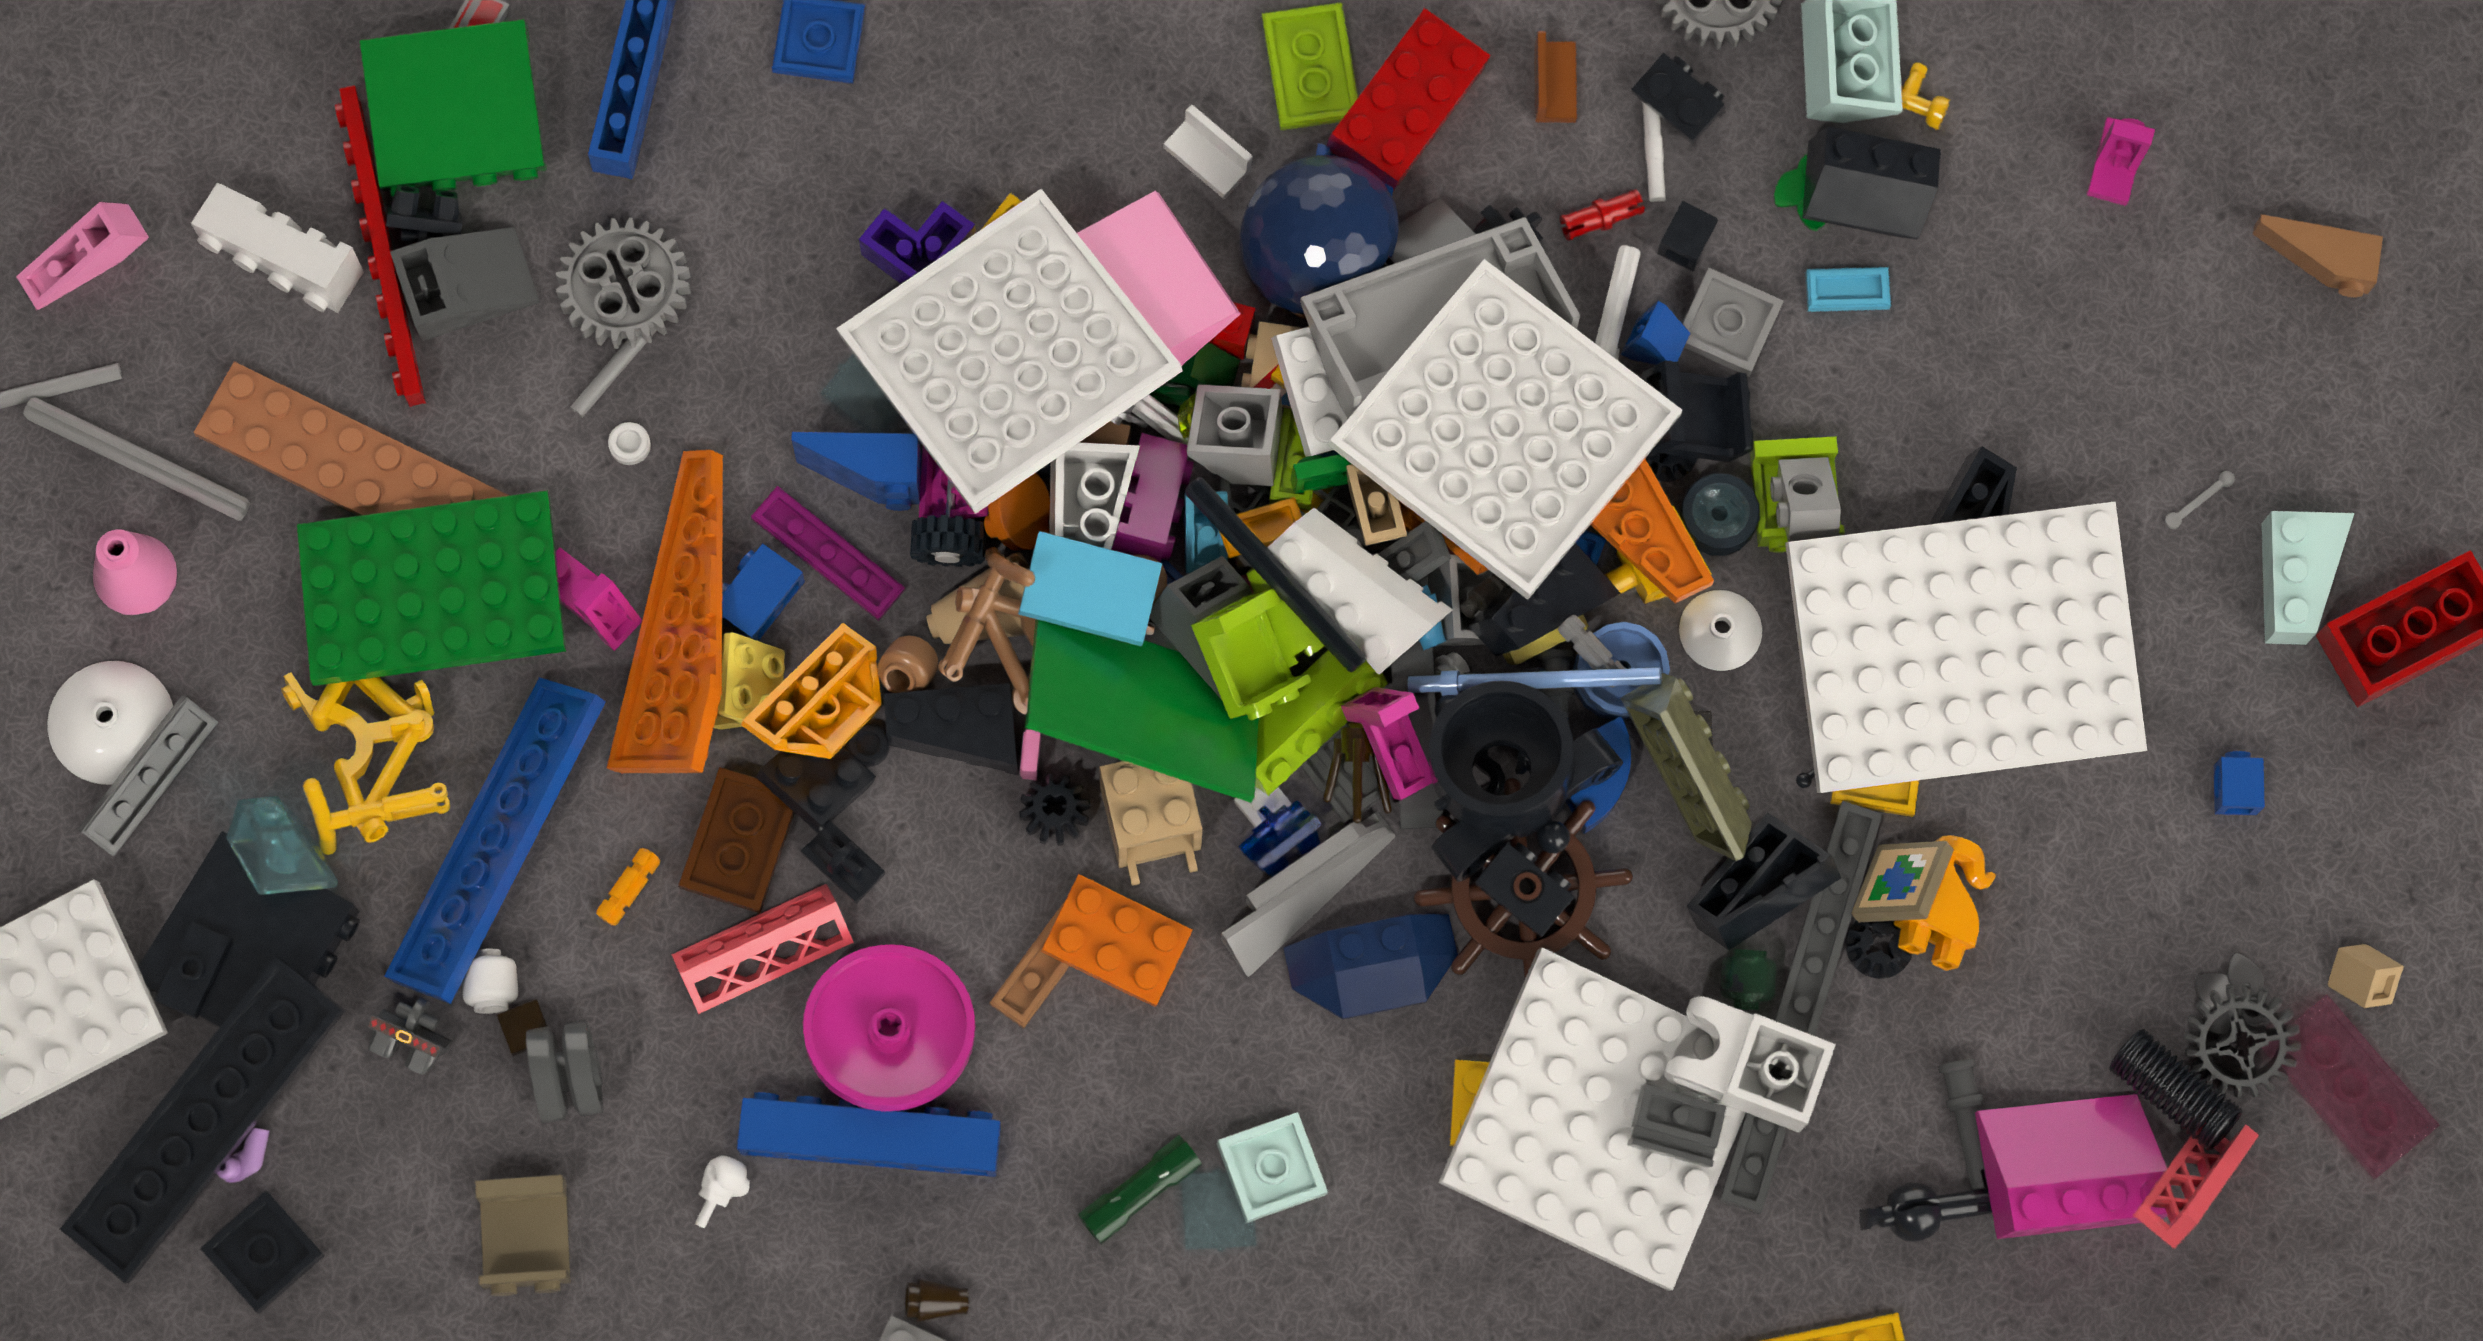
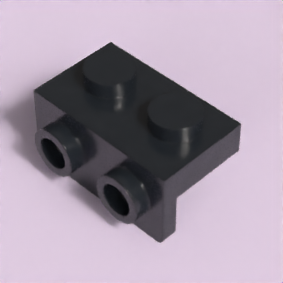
M1663 52L1633 86L1631 92L1688 141L1694 144L1717 117L1721 118L1726 112L1725 104L1722 102L1725 97L1711 83L1706 81L1704 85H1701L1691 76L1694 72L1693 69L1678 56L1671 59Z

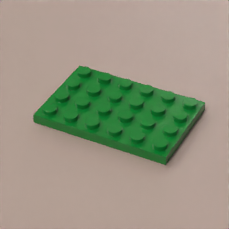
M548 490L297 524L310 681L313 686L566 652Z

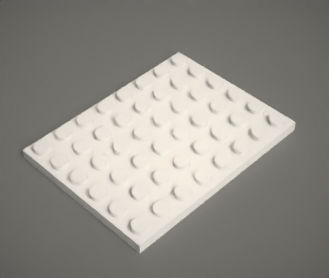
M2116 502L1785 543L1817 793L2147 751Z

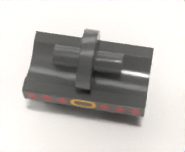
M423 998L418 999L414 1007L400 1002L396 1008V1014L386 1009L381 1010L379 1015L372 1014L367 1027L373 1029L368 1047L369 1051L382 1057L390 1058L394 1055L398 1043H404L412 1047L404 1066L421 1075L428 1073L438 1057L447 1053L452 1040L433 1032L439 1023V1019L427 1014L430 1001Z

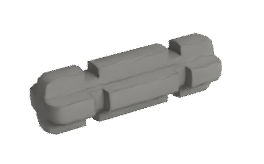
M1576 615L1569 616L1559 626V633L1567 642L1572 641L1575 644L1573 648L1593 670L1625 669L1618 660L1614 662L1611 659L1612 653L1591 631L1586 632L1584 629L1586 625Z

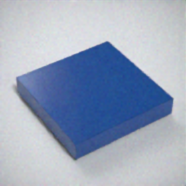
M783 0L772 73L853 84L865 4L838 0Z

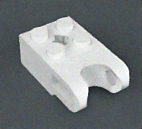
M1699 996L1690 999L1687 1007V1018L1691 1024L1709 1034L1713 1042V1055L1704 1060L1685 1056L1673 1058L1667 1063L1664 1071L1667 1081L1799 1133L1809 1122L1836 1044L1756 1013L1752 1015L1707 997ZM1773 1066H1777L1782 1069L1780 1075L1785 1076V1079L1782 1078L1778 1081L1771 1076L1769 1071Z

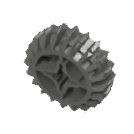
M2249 983L2243 984V995L2235 996L2232 984L2226 985L2228 998L2223 1000L2216 990H2212L2209 993L2214 1004L2212 1007L2201 1000L2196 1004L2197 1009L2204 1017L2189 1015L2187 1019L2191 1026L2198 1028V1031L2188 1030L2184 1032V1040L2197 1043L2185 1049L2186 1057L2200 1056V1059L2191 1065V1070L2195 1069V1073H2198L2207 1068L2208 1071L2202 1080L2207 1079L2206 1086H2208L2218 1078L2220 1080L2217 1085L2219 1094L2226 1092L2228 1084L2234 1085V1098L2240 1099L2242 1096V1086H2250V1094L2253 1098L2259 1096L2257 1084L2263 1082L2269 1092L2274 1091L2275 1085L2271 1076L2274 1074L2279 1080L2286 1081L2288 1074L2281 1065L2296 1067L2297 1059L2287 1054V1051L2296 1052L2301 1050V1043L2299 1041L2288 1039V1037L2300 1033L2299 1025L2284 1024L2294 1016L2292 1009H2285L2277 1013L2283 1002L2282 998L2276 996L2267 1004L2265 1000L2268 989L2265 987L2259 989L2256 998L2251 997V985ZM2241 1008L2255 1010L2263 1014L2273 1023L2274 1027L2266 1029L2265 1026L2254 1027L2249 1025L2245 1021ZM2228 1011L2231 1022L2230 1029L2225 1034L2216 1036V1040L2206 1042L2207 1032L2211 1024L2221 1014ZM2236 1022L2240 1023L2241 1031L2246 1032V1038L2250 1035L2254 1038L2248 1041V1060L2245 1059L2243 1050L2238 1049V1044L2235 1047L2231 1045V1042L2236 1041ZM2279 1040L2273 1058L2264 1067L2256 1070L2253 1058L2255 1052L2259 1048L2269 1045V1042ZM2218 1053L2219 1056H2234L2239 1060L2243 1073L2226 1070L2214 1061L2211 1054Z

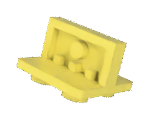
M733 632L724 634L722 644V694L718 706V715L713 728L723 730L743 727L741 726L743 719L783 681L785 670L784 650Z

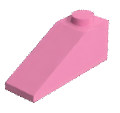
M99 202L16 277L36 310H40L122 262L145 242L149 236L129 204Z

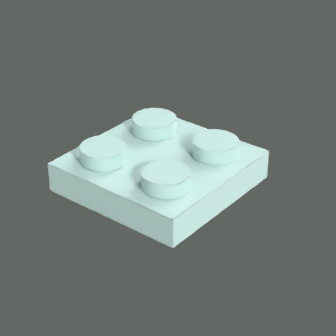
M1298 1112L1217 1141L1219 1152L1246 1223L1325 1196L1328 1193Z

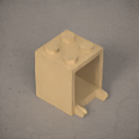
M1126 761L1100 766V790L1118 867L1128 868L1131 885L1140 884L1136 864L1185 854L1189 873L1198 871L1194 851L1201 850L1202 825L1192 784Z

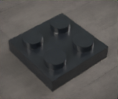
M842 747L831 759L780 751L759 769L756 778L813 830L819 833L829 821L836 818L874 783L876 776L848 750Z
M267 1190L200 1248L258 1314L325 1256Z

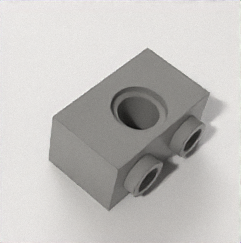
M1828 457L1779 460L1778 477H1771L1770 490L1772 502H1779L1776 506L1777 525L1779 528L1785 527L1788 542L1839 536L1841 507Z

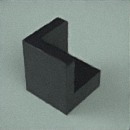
M1682 200L1660 242L1657 254L1694 272L1703 250L1717 225L1718 219Z

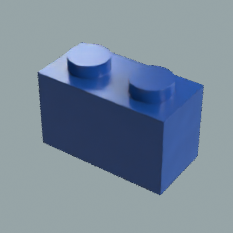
M763 543L756 552L750 550L742 558L737 567L740 573L730 585L728 583L722 585V624L734 633L756 641L762 638L805 582L801 570Z

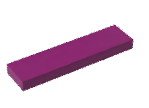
M777 486L751 515L752 521L876 620L880 621L905 592L903 585L780 487Z

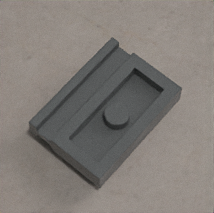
M1345 724V725H1344L1343 727H1341V728H1349V727H1348L1347 724ZM1341 728L1300 766L1322 796L1324 795L1334 753V738H1341ZM1343 753L1331 801L1328 803L1344 825H1346L1353 819V762H1344L1345 753ZM1371 755L1370 762H1362L1361 813L1381 799Z
M1643 1084L1640 1088L1633 1118L1631 1138L1628 1140L1627 1145L1707 1168L1713 1167V1156L1715 1148L1718 1146L1727 1106L1653 1085Z

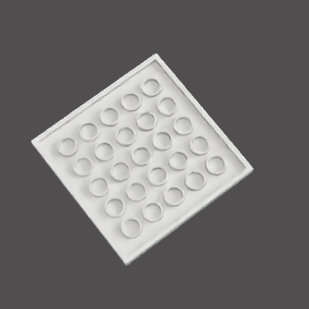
M1042 189L836 328L840 337L975 514L1183 371L1176 357Z
M1484 259L1330 439L1329 447L1522 596L1529 599L1676 422L1683 410Z
M1540 948L1536 952L1439 1183L1667 1290H1673L1746 1112L1674 1085L1665 1078L1664 1071L1667 1063L1675 1057L1685 1056L1704 1060L1713 1055V1042L1709 1034L1691 1024L1687 1016L1551 951ZM1649 1084L1727 1106L1718 1146L1715 1148L1713 1156V1167L1707 1168L1627 1145L1633 1130L1632 1123L1641 1085Z

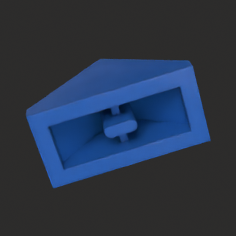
M1657 301L1636 320L1620 355L1631 360L1654 365L1665 360L1677 362L1691 333L1665 304Z

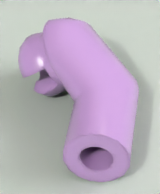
M252 1128L246 1136L244 1149L231 1155L217 1175L229 1183L240 1182L258 1172L263 1164L269 1131Z

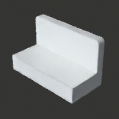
M1193 105L1186 109L1185 121L1163 144V148L1223 199L1238 186L1252 169V155Z

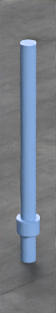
M1660 667L1460 674L1459 670L1441 671V675L1408 676V692H1441L1442 696H1457L1461 691L1491 681H1512L1535 689L1659 685L1662 682V673Z

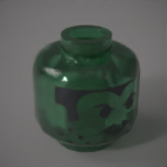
M1733 949V955L1726 956L1722 960L1720 994L1726 999L1734 1000V1008L1759 1010V1002H1768L1774 998L1776 963L1771 958H1767V951Z

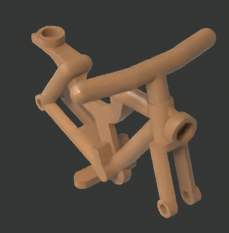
M991 547L985 553L986 561L991 570L984 584L980 588L960 586L957 590L956 610L957 612H965L967 614H965L944 659L939 662L938 670L951 681L960 680L963 675V669L985 628L1014 686L1011 695L1012 704L1016 710L1027 714L1030 674L1027 677L995 611L1019 617L1021 628L1033 647L1036 619L1018 615L1021 600L1000 595L998 592L1005 578L1028 587L1034 584L1035 575L1031 570L1014 564L1003 557L998 548ZM1151 624L1147 626L1146 635H1154L1155 627Z

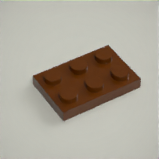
M719 767L678 885L679 888L760 914L795 812L757 778Z

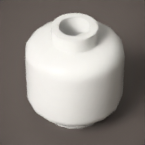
M499 949L478 950L462 981L464 1002L473 1006L476 1013L493 1014L507 1011L509 1009L508 1004H511L518 998L517 967L515 961L501 956V950Z

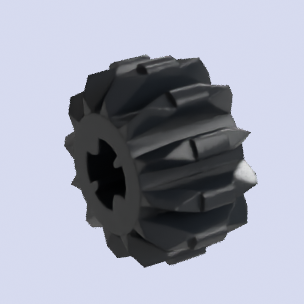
M1050 773L1046 774L1045 787H1042L1036 780L1030 782V788L1035 795L1028 793L1021 795V803L1028 808L1019 811L1020 820L1031 821L1026 827L1028 835L1035 834L1042 829L1040 833L1041 844L1045 845L1049 841L1051 833L1056 834V843L1058 846L1064 845L1063 832L1067 831L1074 839L1080 836V832L1075 824L1081 826L1088 825L1089 817L1082 812L1088 810L1091 805L1089 799H1078L1084 792V787L1081 784L1068 789L1070 785V777L1068 775H1063L1060 784L1057 785L1054 784V777ZM1050 802L1055 806L1061 803L1064 804L1062 805L1063 815L1058 816L1054 812L1047 815V804Z

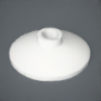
M1713 590L1697 596L1687 605L1680 619L1679 635L1686 653L1696 663L1711 670L1727 671L1744 665L1755 655L1762 639V624L1756 609L1747 599L1731 591ZM1717 621H1725L1728 623L1730 630L1727 633H1720L1715 629V623Z

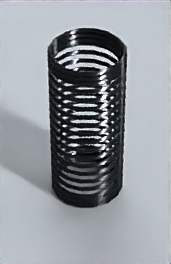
M2145 1029L2138 1030L2115 1055L2109 1066L2110 1072L2113 1071V1074L2120 1077L2121 1081L2126 1080L2127 1086L2132 1085L2133 1091L2138 1090V1094L2144 1095L2145 1100H2150L2151 1105L2156 1104L2157 1110L2162 1109L2163 1115L2168 1114L2169 1120L2174 1119L2175 1125L2180 1124V1128L2186 1129L2187 1134H2192L2193 1139L2198 1138V1143L2203 1145V1148H2206V1150L2213 1149L2237 1123L2242 1114V1107L2239 1108V1105L2231 1102V1099L2225 1100V1094L2219 1095V1089L2212 1091L2213 1084H2209L2206 1087L2207 1079L2200 1082L2201 1074L2194 1077L2195 1069L2189 1071V1065L2183 1066V1060L2177 1061V1055L2171 1057V1050L2165 1052V1045L2159 1047V1040L2153 1042L2154 1037L2152 1034H2149ZM2131 1069L2130 1073L2127 1076H2125V1073H2127ZM2138 1072L2135 1079L2130 1082L2131 1078ZM2143 1078L2141 1084L2136 1087L2137 1082ZM2147 1083H2149L2147 1089H2145L2144 1091H2142V1090H2143V1087H2144ZM2155 1086H2157V1087L2155 1088L2154 1092H2153L2150 1096H2148L2149 1092H2150ZM2162 1091L2159 1098L2154 1101L2155 1097ZM2168 1096L2165 1103L2160 1106L2162 1100ZM2174 1101L2171 1108L2166 1111L2167 1106ZM2179 1105H2181V1106L2179 1107L2177 1113H2175L2174 1115H2172L2173 1111H2174ZM2187 1109L2184 1116L2178 1120L2179 1116ZM2193 1114L2190 1121L2184 1125L2185 1121ZM2199 1119L2196 1126L2190 1130L2192 1124ZM2205 1124L2202 1131L2196 1135L2198 1129Z

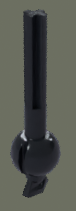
M1909 1182L1895 1188L1888 1195L1886 1205L1876 1207V1209H1861L1859 1214L1861 1230H1867L1876 1225L1881 1228L1890 1227L1891 1231L1898 1238L1910 1242H1919L1934 1235L1939 1230L1941 1221L1992 1214L1989 1191L1986 1188L1937 1195L1931 1187L1923 1183Z

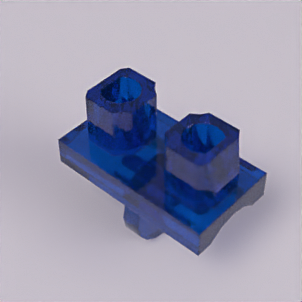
M1297 800L1288 807L1283 805L1274 813L1264 805L1257 810V814L1262 822L1251 830L1253 835L1242 842L1238 848L1262 872L1265 871L1270 877H1274L1288 867L1289 863L1284 854L1293 847L1303 854L1309 853L1320 844L1316 829L1321 826V823L1316 815L1308 812Z

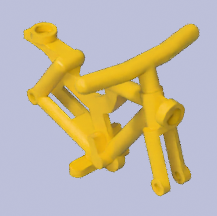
M291 672L284 676L287 686L281 688V691L293 711L301 707L318 731H326L331 725L338 724L346 727L356 740L354 755L348 760L340 758L334 763V771L349 806L348 809L330 813L319 781L315 778H309L303 784V789L318 831L320 850L324 854L331 855L337 849L335 829L352 826V828L357 827L365 841L372 843L378 841L387 833L388 827L384 822L386 820L387 822L434 812L444 814L449 811L450 801L447 797V788L443 783H435L429 788L388 796L416 744L427 740L434 731L432 718L434 710L429 690L422 679L414 683L416 695L407 700L398 695L380 677L327 684L320 698L315 700L305 694ZM353 684L358 686L391 718L386 721L367 723L359 714L342 706ZM393 740L394 743L398 742L367 799L364 800L357 780L365 774L373 757L374 744Z

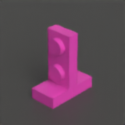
M2107 117L2087 196L2126 206L2129 201L2135 173L2152 144L2155 129L2145 127L2143 122L2136 119L2124 118L2119 120Z
M559 548L556 551L561 604L591 626L600 639L615 651L642 623V619L611 579L603 573L599 576L595 575L566 551Z
M1374 687L1341 705L1347 721L1362 723L1394 799L1403 800L1432 784L1430 766L1408 716L1411 712L1419 709L1413 693Z

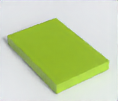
M1342 3L1262 13V23L1280 130L1340 122L1358 98Z

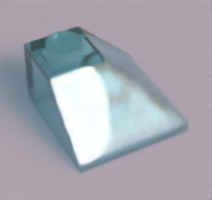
M278 796L238 800L226 838L259 895L337 887L339 881L308 828Z

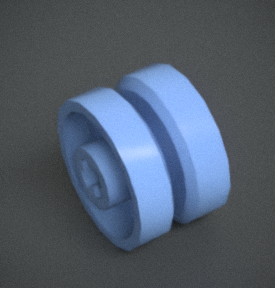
M1628 622L1607 624L1593 633L1612 653L1611 659L1614 662L1618 660L1626 669L1660 667L1661 673L1669 675L1670 667L1667 651L1658 637L1645 627ZM1579 654L1576 655L1572 670H1593ZM1641 685L1615 686L1613 688L1609 686L1574 687V692L1583 706L1598 717L1615 720L1622 716V719L1626 720L1631 718L1620 698Z

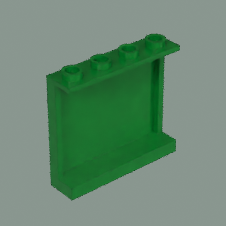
M524 19L360 40L379 187L383 191H390L391 197L394 196L397 185L412 187L431 185L432 192L439 190L449 191L457 189L456 182L472 180L473 186H488L497 184L498 176L513 175L514 181H527L539 178L538 171L547 170L546 163L544 162L528 41H530L528 25Z

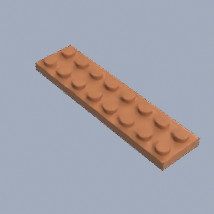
M233 362L194 431L195 436L358 516L509 496L236 362Z

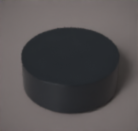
M865 724L847 742L848 751L865 767L879 765L889 753L890 746L887 734L882 728L874 724Z

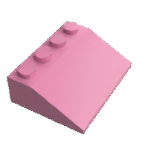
M1156 191L1077 233L1176 357L1181 366L1241 314L1166 202Z

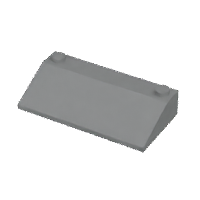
M1526 217L1301 297L1300 303L1332 391L1347 419L1484 259L1577 329L1580 314Z

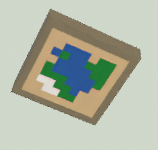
M1947 841L1878 845L1851 912L1852 916L1858 922L1927 919L1954 849Z

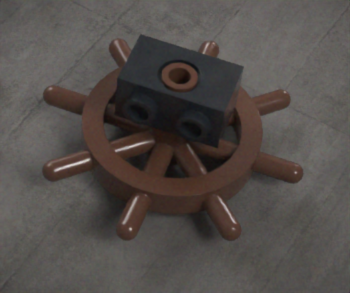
M1509 778L1504 783L1505 795H1510L1521 789V784L1516 778ZM1583 800L1564 823L1570 833V841L1563 851L1571 860L1576 873L1560 875L1551 869L1546 874L1562 852L1552 854L1542 850L1536 856L1527 848L1526 836L1522 838L1515 836L1510 840V844L1505 843L1497 854L1494 853L1487 859L1484 864L1485 869L1473 884L1469 885L1470 877L1462 882H1457L1452 875L1451 887L1423 889L1415 893L1414 901L1421 907L1453 903L1461 925L1471 937V940L1451 964V969L1455 974H1465L1484 949H1487L1503 957L1523 959L1524 976L1526 978L1538 949L1544 948L1555 953L1574 939L1598 959L1605 960L1611 955L1610 946L1585 927L1594 907L1596 888L1627 885L1632 881L1633 874L1627 868L1594 871L1587 851L1575 837L1595 812V805L1592 801ZM1441 815L1436 820V827L1442 833L1457 824L1447 815ZM1578 890L1574 909L1569 914L1564 909L1574 896L1568 891ZM1493 899L1499 905L1487 920L1482 923L1476 915L1471 901ZM1512 915L1519 921L1521 942L1510 941L1496 935ZM1553 923L1560 927L1550 936L1541 940L1537 939V935L1542 937Z

